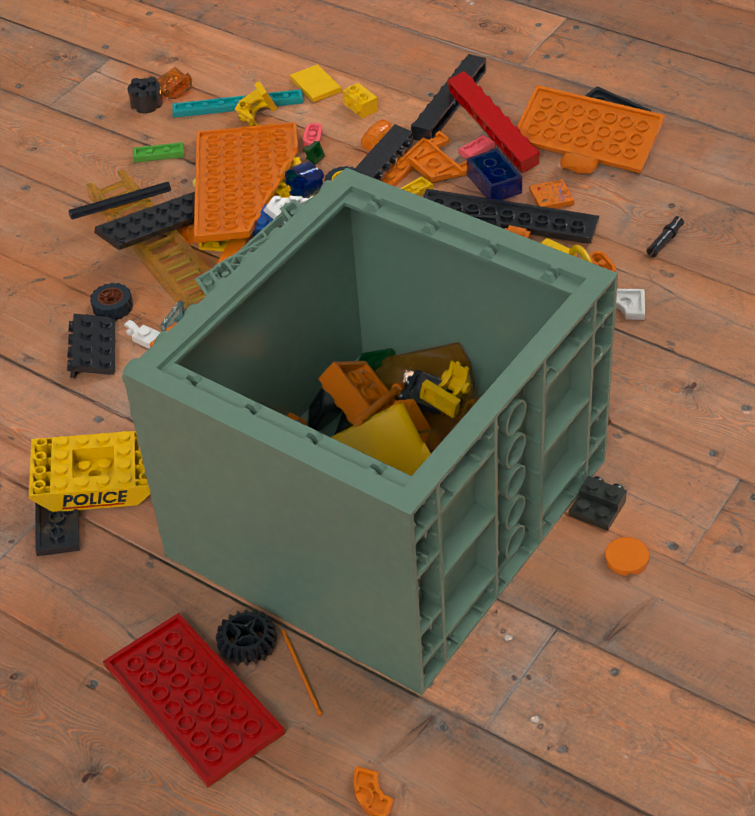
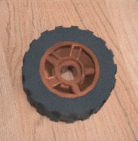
M120 283L99 286L90 296L95 316L114 317L116 321L127 316L132 311L133 301L130 289Z

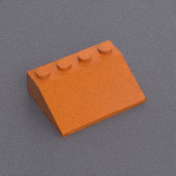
M366 361L333 362L318 378L322 383L323 389L330 393L336 406L343 410L347 415V420L355 425L354 419L389 391ZM393 398L375 414L393 406L397 400Z

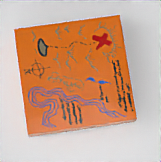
M563 179L529 186V191L537 206L557 209L574 205V199Z

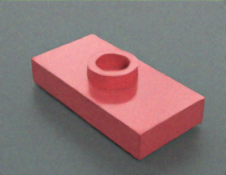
M482 135L459 148L458 154L467 160L475 159L494 148L495 142Z

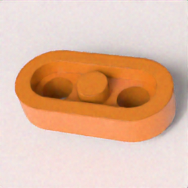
M593 251L589 254L593 264L616 272L615 264L606 253Z

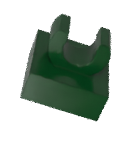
M314 141L303 149V152L307 155L306 159L312 165H316L325 157L320 141Z

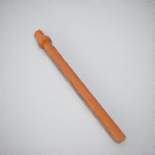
M395 383L390 391L354 419V424L360 426L395 396H399L401 390L405 389V383Z

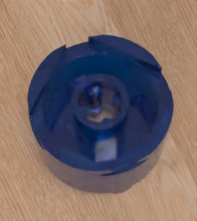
M307 160L286 170L284 176L286 186L289 185L291 196L310 198L319 193L323 185L324 173L311 161Z

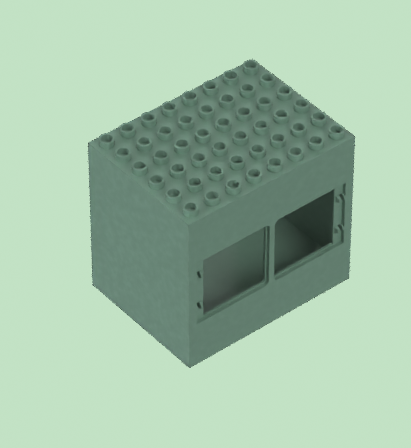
M345 168L332 181H325L314 198L307 204H300L289 221L281 228H274L264 244L255 252L247 253L239 267L227 278L222 277L217 280L212 291L198 304L190 305L185 311L183 318L169 331H162L156 337L153 346L140 358L130 360L123 370L122 380L125 383L130 413L133 417L138 438L137 442L142 455L145 476L147 477L165 556L414 692L423 695L578 497L579 489L587 476L593 477L606 461L618 273ZM392 348L396 353L384 383L395 384L399 382L406 383L408 376H412L415 369L441 378L443 373L449 370L451 361L455 363L459 361L461 363L460 366H467L469 368L472 384L471 389L467 393L471 394L468 412L417 471L410 476L331 438L335 435L343 410L338 417L319 431L308 427L309 406L322 387V383L318 378L333 362L359 361L361 353ZM292 413L306 420L307 426L287 417V415Z

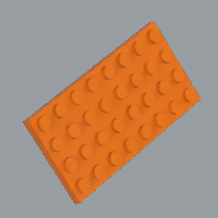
M536 85L517 127L521 134L529 139L533 147L564 155L566 152L598 158L600 164L641 174L664 123L665 115Z

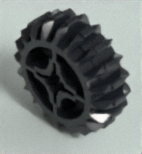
M246 609L244 613H240L237 610L236 615L229 614L228 620L222 619V625L218 626V633H216L217 648L223 658H227L229 663L235 661L238 666L244 662L248 666L249 662H253L256 665L258 659L264 661L265 655H271L272 649H275L277 641L276 627L272 623L270 616L266 617L264 612L258 614L256 609L252 612ZM260 631L263 633L262 638L258 637ZM231 637L235 638L233 643L230 642Z

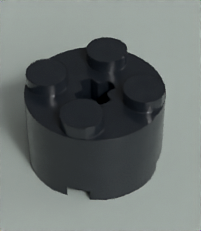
M155 77L134 78L131 80L127 90L132 109H136L138 113H150L155 111L156 107L159 106L160 108L162 106L163 100L160 84Z

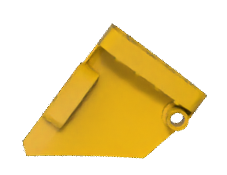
M403 402L371 416L360 426L354 425L331 437L410 476L431 455Z

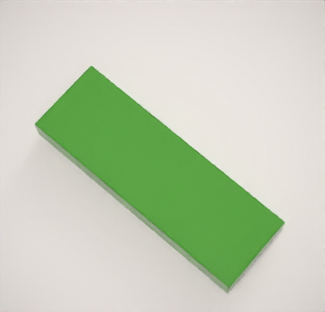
M183 142L133 148L134 163L184 157Z

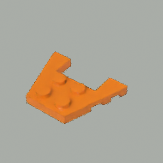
M438 131L433 139L431 138L424 148L421 147L410 158V165L431 183L482 172V166L473 158L458 165L441 151L440 148L449 144V138L441 131Z

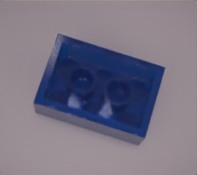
M498 148L466 159L467 176L486 198L504 200L522 194V175Z

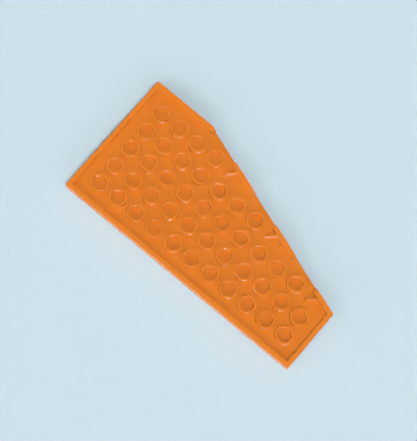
M296 122L196 131L195 243H207L218 240L226 241L228 239L241 240L252 235L256 228L257 220L261 216L260 212L263 206L268 204L290 168L293 158L298 154Z

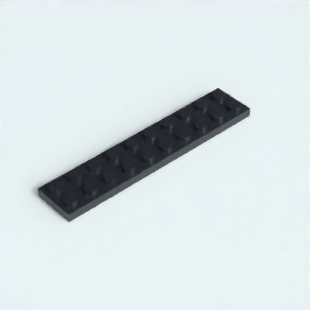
M426 189L423 198L464 214L499 216L501 228L503 229L511 225L525 228L531 232V235L581 243H592L599 223V215Z

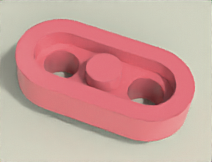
M310 123L306 126L303 136L305 147L311 145L314 141L321 142L323 134L321 124Z

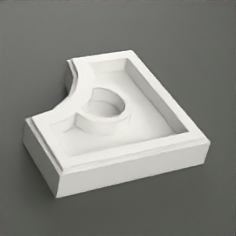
M617 289L616 309L624 314L625 319L645 320V289Z

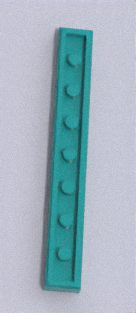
M302 89L268 93L276 106L303 104ZM247 95L173 103V118L235 111L239 101Z

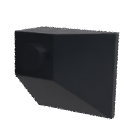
M321 387L309 406L308 427L316 431L329 424L342 411V409L336 406L330 393L326 392L323 387Z

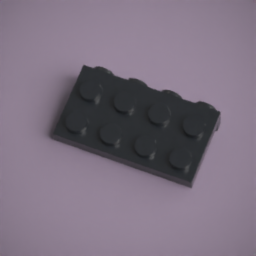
M74 313L73 321H69L68 332H72L68 334V345H71V347L68 346L67 358H71V360L67 361V371H70V378H74L75 372L114 375L115 318Z

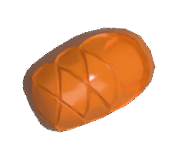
M381 119L369 127L361 138L362 148L371 151L392 128V124L387 120Z
M567 152L560 160V166L563 170H572V172L577 174L593 173L599 164L598 158Z

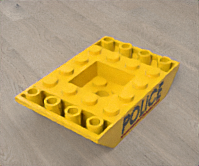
M136 431L31 439L29 499L52 512L139 505L151 493L147 477L145 476V468L137 442Z

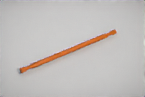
M283 629L281 633L285 638L287 647L311 701L317 710V714L321 716L322 712L318 707L317 700L292 644L287 637V633Z

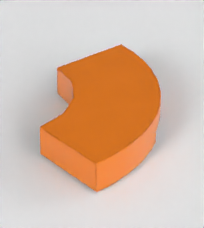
M356 766L353 775V785L356 799L361 808L369 816H390L394 806V799L385 795L378 784L379 772Z

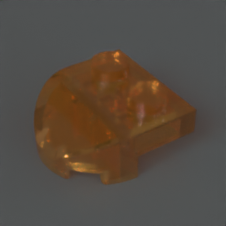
M176 67L157 79L160 84L161 94L168 99L180 98L192 89V77L190 74L184 75Z

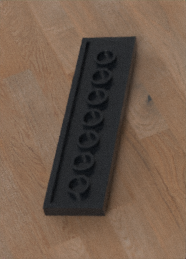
M195 192L95 226L94 233L117 250H122L194 223Z

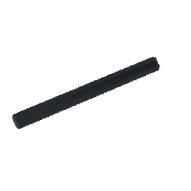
M163 182L68 210L71 220L170 192L171 186L169 182Z

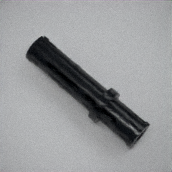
M676 216L670 224L665 225L663 232L646 249L649 256L656 257L668 241L677 235V231L684 225L682 218L676 222L679 219V216Z

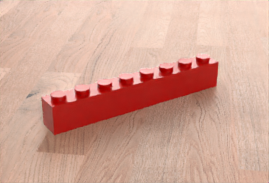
M463 71L447 80L450 94L521 173L539 165V150L530 144L529 139L526 136L524 137L519 128L511 123L510 118L502 113L500 107L496 106L491 97L483 92L481 86H477L472 76H468Z

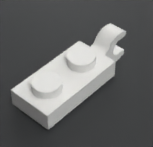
M131 320L124 324L125 327L129 328L126 334L132 336V341L148 349L150 348V343L161 333L144 324L139 328Z

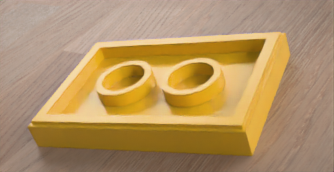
M318 64L290 74V80L299 89H302V92L313 103L342 92L341 86Z

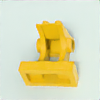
M260 81L254 84L256 90L241 99L235 107V111L238 114L237 117L243 122L247 121L249 126L258 125L254 118L255 113L259 109L266 107L270 108L272 112L278 109Z
M454 361L450 362L449 370L443 373L441 377L442 382L439 385H435L426 379L422 383L419 397L452 418L458 414L461 402L459 398L463 394L466 395L472 386L469 368L467 366H460L461 363L459 361H456V363ZM448 388V389H450L451 391H453V393L450 394L449 392H447V391H445V390Z

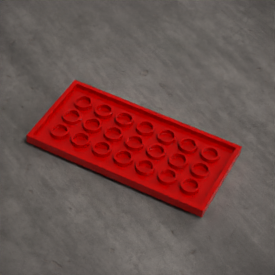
M179 613L103 661L105 668L207 788L285 734L284 727Z

